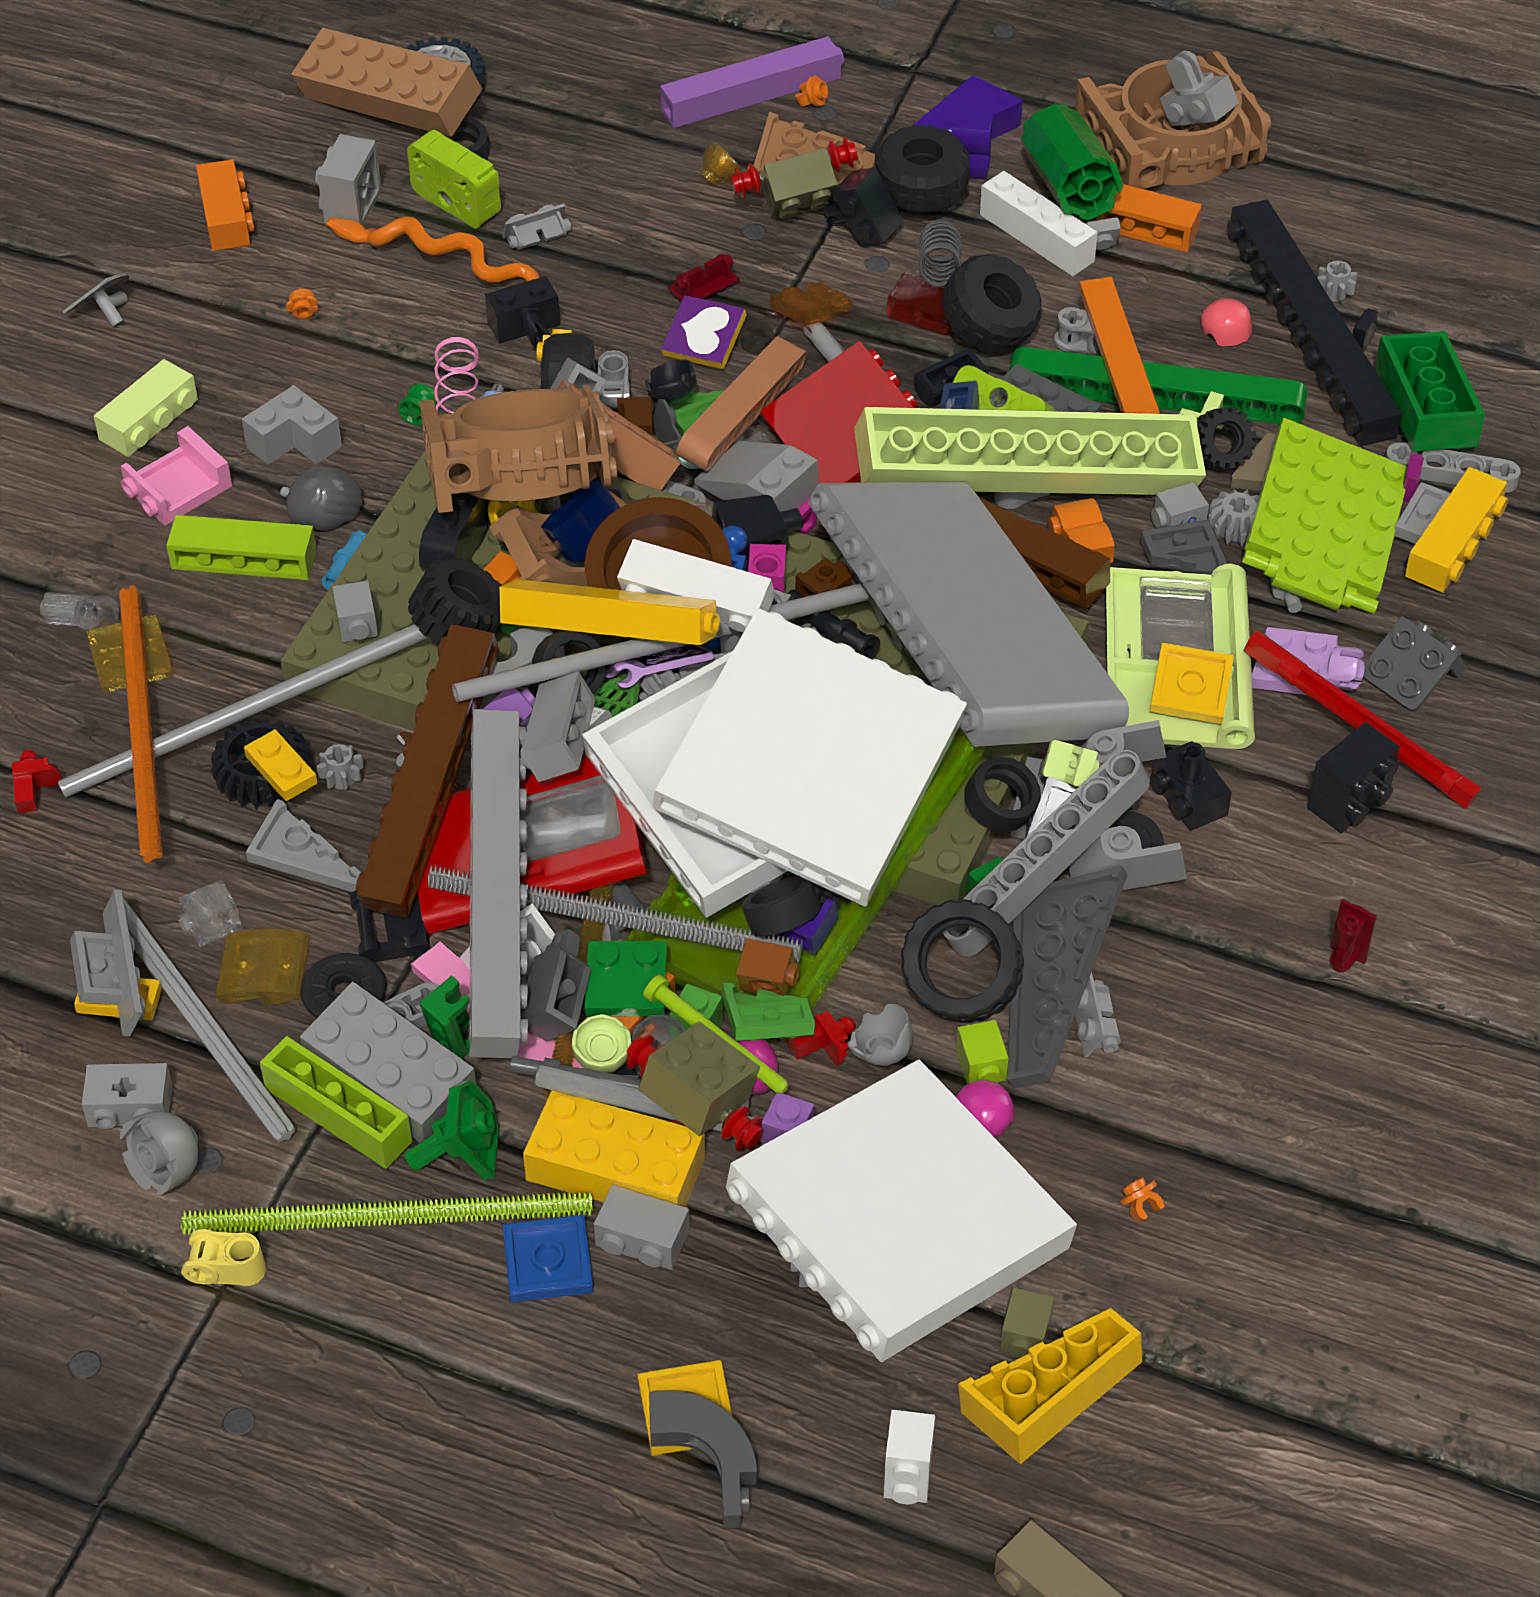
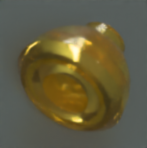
M716 142L708 144L703 154L704 168L700 173L712 185L717 181H731L730 175L735 174V167L742 172L740 165Z

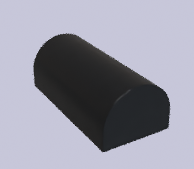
M969 347L915 373L914 387L921 401L930 406L942 400L944 384L953 383L958 371L962 367L967 365L974 366L987 374L988 369Z

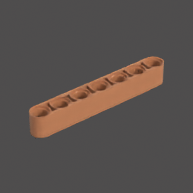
M779 336L775 337L687 429L678 444L676 455L708 471L761 415L760 410L772 403L797 376L805 363L807 351Z

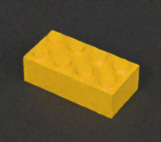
M551 1090L523 1153L526 1181L568 1193L575 1192L576 1195L580 1192L581 1196L583 1192L586 1193V1196L588 1192H591L593 1200L603 1203L613 1184L686 1207L705 1161V1133L698 1136L683 1125Z

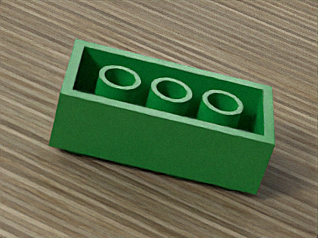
M1446 331L1381 336L1375 370L1402 413L1400 426L1412 452L1478 447L1485 413Z

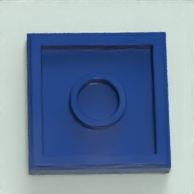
M584 1215L503 1224L511 1303L593 1293Z

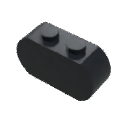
M468 493L451 494L453 511L438 513L436 507L423 530L420 541L419 566L422 571L425 572L429 565L439 558L442 560L445 557H452L455 560L461 558L470 563L489 527V500L474 497Z

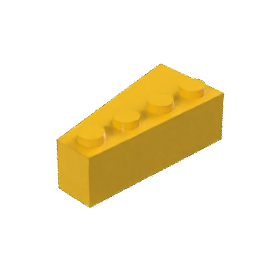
M1109 1308L1063 1331V1337L1049 1344L1041 1342L1029 1348V1354L1009 1364L1004 1360L990 1367L991 1373L973 1380L970 1377L958 1383L961 1413L1013 1459L1022 1464L1142 1363L1141 1332L1113 1309Z

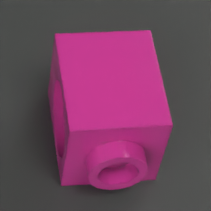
M750 544L748 572L771 578L774 590L785 593L786 545Z

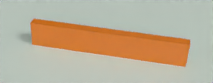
M1112 277L1080 281L1079 291L1121 413L1160 414Z

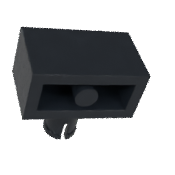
M876 167L851 171L832 191L837 203L828 204L824 210L825 218L835 217L827 220L829 224L847 221L860 246L884 243L903 222Z
M547 276L485 294L487 323L499 344L528 336L531 344L537 347L538 340L536 337L543 342V335H550L547 329L560 326L558 295Z
M1193 741L1166 751V758L1154 760L1153 770L1150 775L1151 784L1158 794H1162L1170 804V809L1175 818L1181 819L1189 831L1228 816L1232 791L1205 758V749H1202L1201 744Z

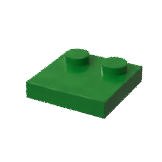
M588 941L587 964L591 967L585 993L586 1016L604 1014L608 1016L665 1017V1005L658 1000L651 1003L643 996L646 986L655 976L661 974L666 978L667 941Z

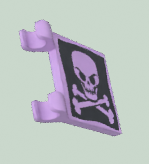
M690 644L614 663L606 670L605 677H614L622 669L626 668L628 670L627 678L622 681H616V684L620 687L628 688L634 685L643 675L714 659L713 652L700 645Z

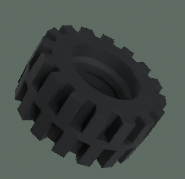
M1224 407L1207 411L1206 414L1200 415L1197 418L1199 421L1197 428L1205 467L1213 468V470L1231 469L1246 463L1245 459H1250L1253 454L1250 452V449H1255L1256 442L1252 441V437H1257L1256 431H1251L1250 429L1254 425L1252 420L1246 421L1245 419L1247 414L1238 412L1236 408ZM1220 424L1227 426L1233 437L1232 447L1227 453L1220 452L1213 440L1214 430Z

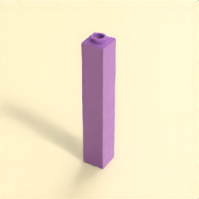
M827 36L660 86L661 111L671 126L676 128L800 91L799 85L807 82V79L813 75L819 76L826 83L841 78V65L844 64V56L840 47H836Z

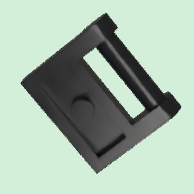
M356 890L350 894V903L352 909L356 911L361 941L358 946L359 956H364L373 962L421 955L429 950L426 930L421 916L418 891L409 918L383 913L388 941L381 943L376 941L371 910L364 908Z

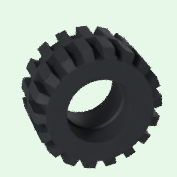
M445 557L444 560L439 558L429 565L408 601V611L412 615L413 623L420 627L419 631L424 636H428L437 645L443 636L447 637L451 624L495 634L501 625L499 587L502 585L488 571H484L474 563L471 564L461 558L457 560L452 557Z

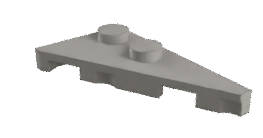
M279 799L274 803L246 851L248 862L349 892L356 890V882L361 873L355 866L350 868L339 858V852L320 834L312 832L310 825L303 819L299 821L287 810V805Z

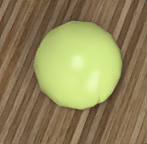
M604 1014L587 1017L574 1030L572 1036L573 1054L584 1069L613 1073L621 1068L628 1059L627 1049L631 1045V1034L629 1029L617 1018Z

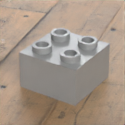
M339 134L334 145L329 147L326 160L322 166L317 168L315 183L319 185L320 190L319 209L323 211L324 224L331 217L358 221L362 226L365 223L382 191L375 140Z

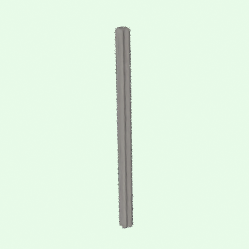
M123 898L124 906L129 908L128 931L129 936L134 938V951L153 977L156 980H160L162 989L276 1142H287L292 1138L291 1135L295 1132L293 1123L128 902Z

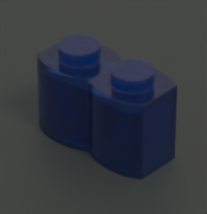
M592 480L589 489H578L566 504L554 511L544 521L541 528L565 559L573 563L585 561L588 544L596 529L610 514L621 507L607 488L603 487L602 483Z

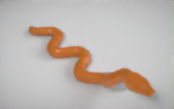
M412 216L395 219L379 229H365L358 221L334 217L329 218L325 223L337 236L353 243L371 244L378 247L393 241L403 234H407L418 249L429 255H443L456 250H466L471 255L473 273L479 279L488 283L502 282L513 278H522L527 282L540 278L533 267L524 263H510L500 267L488 266L485 263L483 243L474 235L461 232L434 239L426 233L422 224Z

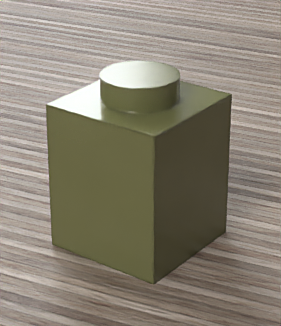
M1013 1288L1002 1329L1000 1352L1008 1353L1012 1357L1019 1359L1029 1354V1348L1041 1342L1046 1344L1052 1319L1054 1297Z

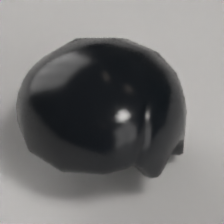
M687 359L674 360L655 367L650 372L651 382L645 381L648 396L654 402H658V399H664L668 405H677L692 395L697 386L693 363Z

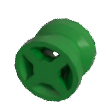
M421 383L413 384L409 388L407 396L402 398L397 406L400 416L411 425L422 426L419 401L434 400L436 407L438 403L435 399L434 390Z

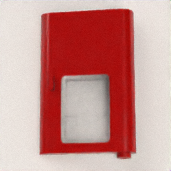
M586 755L582 756L578 770L538 782L532 771L526 772L525 780H519V788L526 789L525 812L519 811V820H526L527 823L526 842L520 843V852L527 853L526 875H520V885L522 883L524 885L528 884V889L533 885V890L538 886V891L542 887V892L547 888V893L551 889V894L556 890V895L560 891L561 896L564 891L565 896H567L568 892L572 895V893L576 894L647 874L639 826ZM470 788L450 794L418 889L421 916L428 934L470 923V896L467 894L463 895V893L459 894L458 892L454 893V891H445V889L440 890L428 887V874L430 873L431 865H433V870L437 866L438 871L441 866L442 872L446 867L447 873L449 868H451V873L455 869L456 875L458 870H460V875L465 871V876L469 872L470 877Z

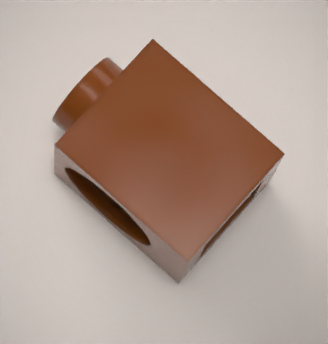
M746 939L736 973L740 990L757 993L758 989L775 992L778 995H787L789 987H795L797 984L800 964L795 962L792 947Z

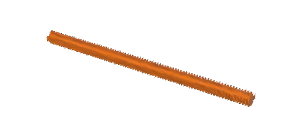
M130 585L128 589L122 588L120 590L119 601L135 782L134 789L136 792L140 855L144 858L143 862L151 863L153 859H160L163 856L161 850L162 840H160L161 829L159 826V805L157 802V782L154 768L149 689L146 676L147 666L145 663L146 654L143 638L141 598L137 592V587Z

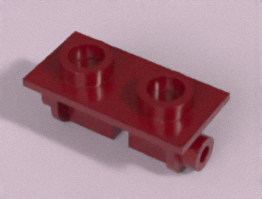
M721 253L716 258L705 262L704 269L697 266L685 273L678 274L677 279L673 281V285L668 287V290L681 302L684 295L705 299L740 281V278L730 270V267L734 265L732 257L729 254L724 255Z
M1344 899L1340 901L1330 948L1334 949L1330 957V965L1339 973H1344L1351 969L1356 961L1364 965L1366 964L1377 915L1368 912L1364 907L1354 905Z

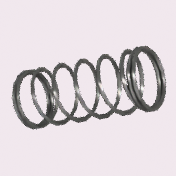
M938 220L926 225L921 232L919 240V270L924 281L932 286L944 287L947 282L943 281H948L949 275L954 273L962 264L961 236L955 225L948 221ZM938 227H944V228H948V229H950V230L941 229V228H940V229H936V230H932V229L938 228ZM937 232H946V233H949V234L939 233V234H934V235H932L933 233H937ZM942 236V237H948L949 239H945V238L933 239V238ZM939 241H943V242H948V243H950V244H946V243L932 244V243H934V242H939ZM936 249H945L952 254L939 258L930 255L929 252ZM951 260L950 262L944 263V264H938V263L932 262V261H936V262H946V261ZM931 265L937 266V267H945V266H949V267H948V268H943V269H938V268L932 267ZM931 270L937 271V272H944V271H949V272L939 274V273L932 272ZM931 275L938 276V277H943V276H949V277L939 279V278L932 277Z

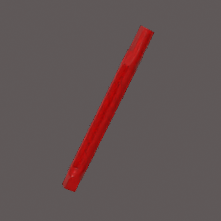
M1259 630L1250 636L1243 650L1292 686H1296L1353 728L1357 729L1364 722L1370 724L1400 746L1398 760L1435 785L1438 790L1465 809L1475 801L1481 787L1454 768L1443 763L1309 668L1306 663Z

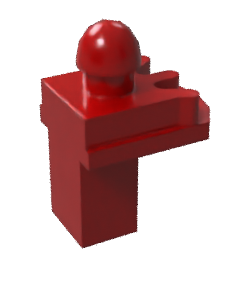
M31 749L24 750L18 762H12L14 802L18 813L37 811L36 788L57 786L58 781L61 780V771L52 764H49L47 757L38 759L37 754Z
M825 1011L814 1016V1035L787 1038V1046L797 1060L823 1048L833 1063L839 1065L844 1062V1058L847 1056L846 1050L849 1049L844 1040L848 1039L847 1036L854 1031L856 1024L851 1017L846 1016L838 1018L836 1022L829 1011Z

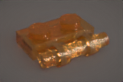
M810 282L806 286V292H803L798 287H787L782 290V293L770 295V308L806 326L833 319V313L850 311L852 301L847 299L846 294L838 290L831 291L829 286L821 282Z

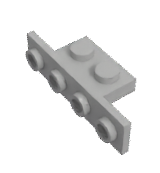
M114 889L102 913L105 933L74 931L70 939L79 1002L118 1005L122 1036H131L137 1022L142 1021L144 1017L145 1001L144 998L139 996L140 971L138 967L134 966L135 942L134 938L129 936L128 931L129 908L124 906L122 890Z

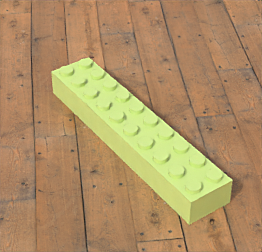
M864 407L854 427L861 482L965 481L974 492L1156 495L1158 492L1194 482L1198 487L1206 476L1195 415Z

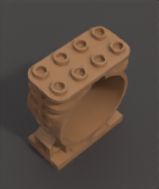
M1218 51L1209 52L1206 61L1201 55L1196 56L1202 73L1213 72L1214 76H1229L1239 101L1238 105L1215 122L1180 126L1170 125L1160 97L1174 87L1166 68V64L1171 59L1156 61L1137 69L1128 77L1123 86L1110 83L1096 87L1090 77L1078 79L1075 110L1081 114L1116 163L1123 184L1140 189L1160 184L1194 185L1216 178L1229 169L1231 163L1235 168H1242L1246 166L1248 159L1253 164L1261 163L1264 160V156L1267 154L1268 130L1271 128L1270 117L1256 102L1253 93H1250L1244 86L1240 76L1235 74L1229 66L1225 56L1221 55Z
M590 385L582 386V395L571 392L569 388H561V390L527 389L497 393L470 401L459 407L454 413L437 415L434 400L419 401L427 468L438 513L453 511L451 494L468 493L474 497L496 501H526L554 497L579 488L582 490L589 489L590 482L597 475H599L603 487L611 486V479L617 478L615 457H612L611 448L608 446V444H614L612 424L608 421L607 412H604L603 403L599 400L598 391L593 392Z

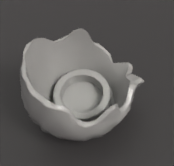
M886 1004L884 1010L879 1014L865 1013L861 1025L858 1029L852 1031L851 1039L847 1042L848 1047L856 1057L874 1065L889 1066L901 1061L908 1055L913 1042V1031L907 1012L897 1004Z

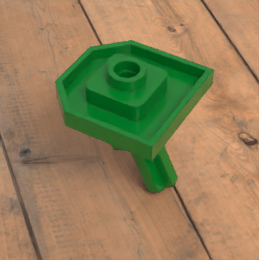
M472 1079L461 1081L449 1088L447 1114L430 1124L434 1134L407 1151L404 1157L408 1165L414 1171H418L447 1152L452 1158L461 1156L483 1180L495 1178L499 1124L492 1101Z

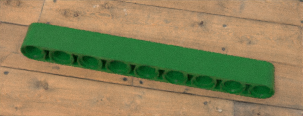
M1020 347L1012 352L1009 370L1015 364H1018L1091 401L1118 404L1102 356L1031 347ZM1142 361L1158 409L1178 412L1181 409H1187L1201 413L1212 391L1224 395L1222 408H1236L1238 412L1247 414L1246 420L1280 424L1282 419L1286 418L1300 423L1305 417L1308 392L1306 386L1299 381Z

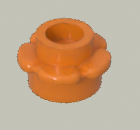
M297 289L290 293L286 309L288 312H292L293 316L299 319H306L317 312L318 300L312 291Z

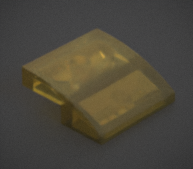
M157 615L142 617L147 682L172 677L173 671ZM122 623L86 631L102 693L127 688Z
M257 929L227 933L216 990L218 1000L224 1005L258 998L264 1006L299 999L309 935L302 931L284 929Z

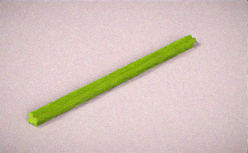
M573 1192L572 1198L570 1193H567V1198L565 1193H562V1198L560 1193H557V1198L555 1193H552L551 1199L548 1193L547 1199L545 1194H542L541 1199L539 1194H537L536 1199L535 1195L532 1194L531 1200L529 1194H527L526 1200L524 1195H521V1200L519 1195H516V1200L514 1195H511V1200L506 1195V1201L504 1196H501V1201H499L498 1196H496L495 1201L493 1196H491L490 1201L488 1196H486L485 1202L483 1197L480 1198V1202L478 1197H475V1202L473 1197H470V1202L468 1197H465V1203L463 1198H460V1203L458 1198H455V1203H453L452 1198H450V1203L445 1198L444 1204L442 1198H440L439 1204L437 1199L434 1200V1204L432 1199H429V1204L427 1199H424L423 1205L422 1200L419 1199V1205L417 1200H414V1205H412L411 1200H409V1205L404 1200L403 1206L401 1200H399L398 1206L396 1201L393 1202V1206L391 1201H388V1206L386 1201H383V1206L378 1201V1207H376V1202H373V1207H371L370 1202H368V1207H366L365 1202H363L362 1207L360 1202H358L357 1208L355 1203H353L352 1208L350 1203L347 1204V1208L345 1203H342V1208L337 1203V1209H335V1204L333 1203L332 1209H330L329 1204H327V1209H325L324 1204H322L321 1209L319 1204H317L315 1210L314 1204H312L311 1210L309 1205H306V1210H304V1205H301V1210L296 1205L295 1211L293 1205H291V1211H289L288 1206H286V1211H284L283 1206H281L280 1211L278 1206H276L275 1211L273 1206H271L270 1212L268 1207H265V1212H263L262 1207H260V1212H258L257 1207H255V1212L250 1207V1213H248L246 1207L245 1213H243L242 1208H240L239 1213L237 1208L232 1213V1208H230L229 1214H227V1209L225 1208L224 1214H222L221 1209H219V1214H217L216 1209H214V1214L209 1209V1215H207L206 1209H204L203 1215L201 1210H199L198 1215H196V1210L193 1211V1215L188 1210L187 1216L185 1210H183L181 1229L183 1235H187V1233L190 1235L193 1231L202 1229L227 1233L230 1231L232 1233L234 1230L238 1232L239 1229L240 1232H243L244 1229L245 1232L249 1230L250 1232L254 1230L269 1231L270 1229L274 1231L275 1228L280 1230V1227L281 1230H285V1228L286 1230H290V1228L291 1230L295 1228L305 1229L306 1227L310 1229L311 1226L312 1229H315L316 1225L317 1229L321 1228V1225L322 1228H326V1226L327 1228H331V1226L333 1228H336V1226L340 1228L347 1225L351 1227L352 1224L353 1227H356L357 1223L358 1227H361L362 1223L363 1226H367V1223L368 1226H372V1224L374 1226H377V1224L381 1226L383 1223L384 1225L388 1223L392 1225L393 1222L394 1225H397L398 1221L399 1225H402L403 1220L404 1224H408V1221L409 1224H413V1222L415 1224H418V1222L423 1224L424 1221L426 1224L429 1221L433 1223L434 1220L435 1223H438L439 1219L440 1223H443L444 1218L445 1223L449 1222V1218L450 1222H454V1219L456 1222H459V1220L464 1222L465 1219L468 1222L470 1219L474 1221L475 1218L476 1221H479L480 1217L481 1221H484L485 1216L486 1221H489L490 1215L491 1220H495V1216L497 1220H500V1217L502 1220H505V1218L510 1220L511 1217L515 1219L516 1216L517 1219H520L521 1215L522 1219H525L526 1214L527 1219L531 1218V1214L533 1219L536 1218V1213L537 1218H541V1213L543 1218H546V1214L548 1218H551V1215L554 1218L557 1214L558 1217H561L562 1214L563 1217H566L567 1213L569 1217L572 1216V1212L573 1216H576L577 1211L578 1215H582L583 1211L584 1216L587 1215L588 1211V1215L591 1216L593 1212V1197L591 1192H588L587 1196L583 1192L582 1197L580 1192H578L577 1197L575 1192Z

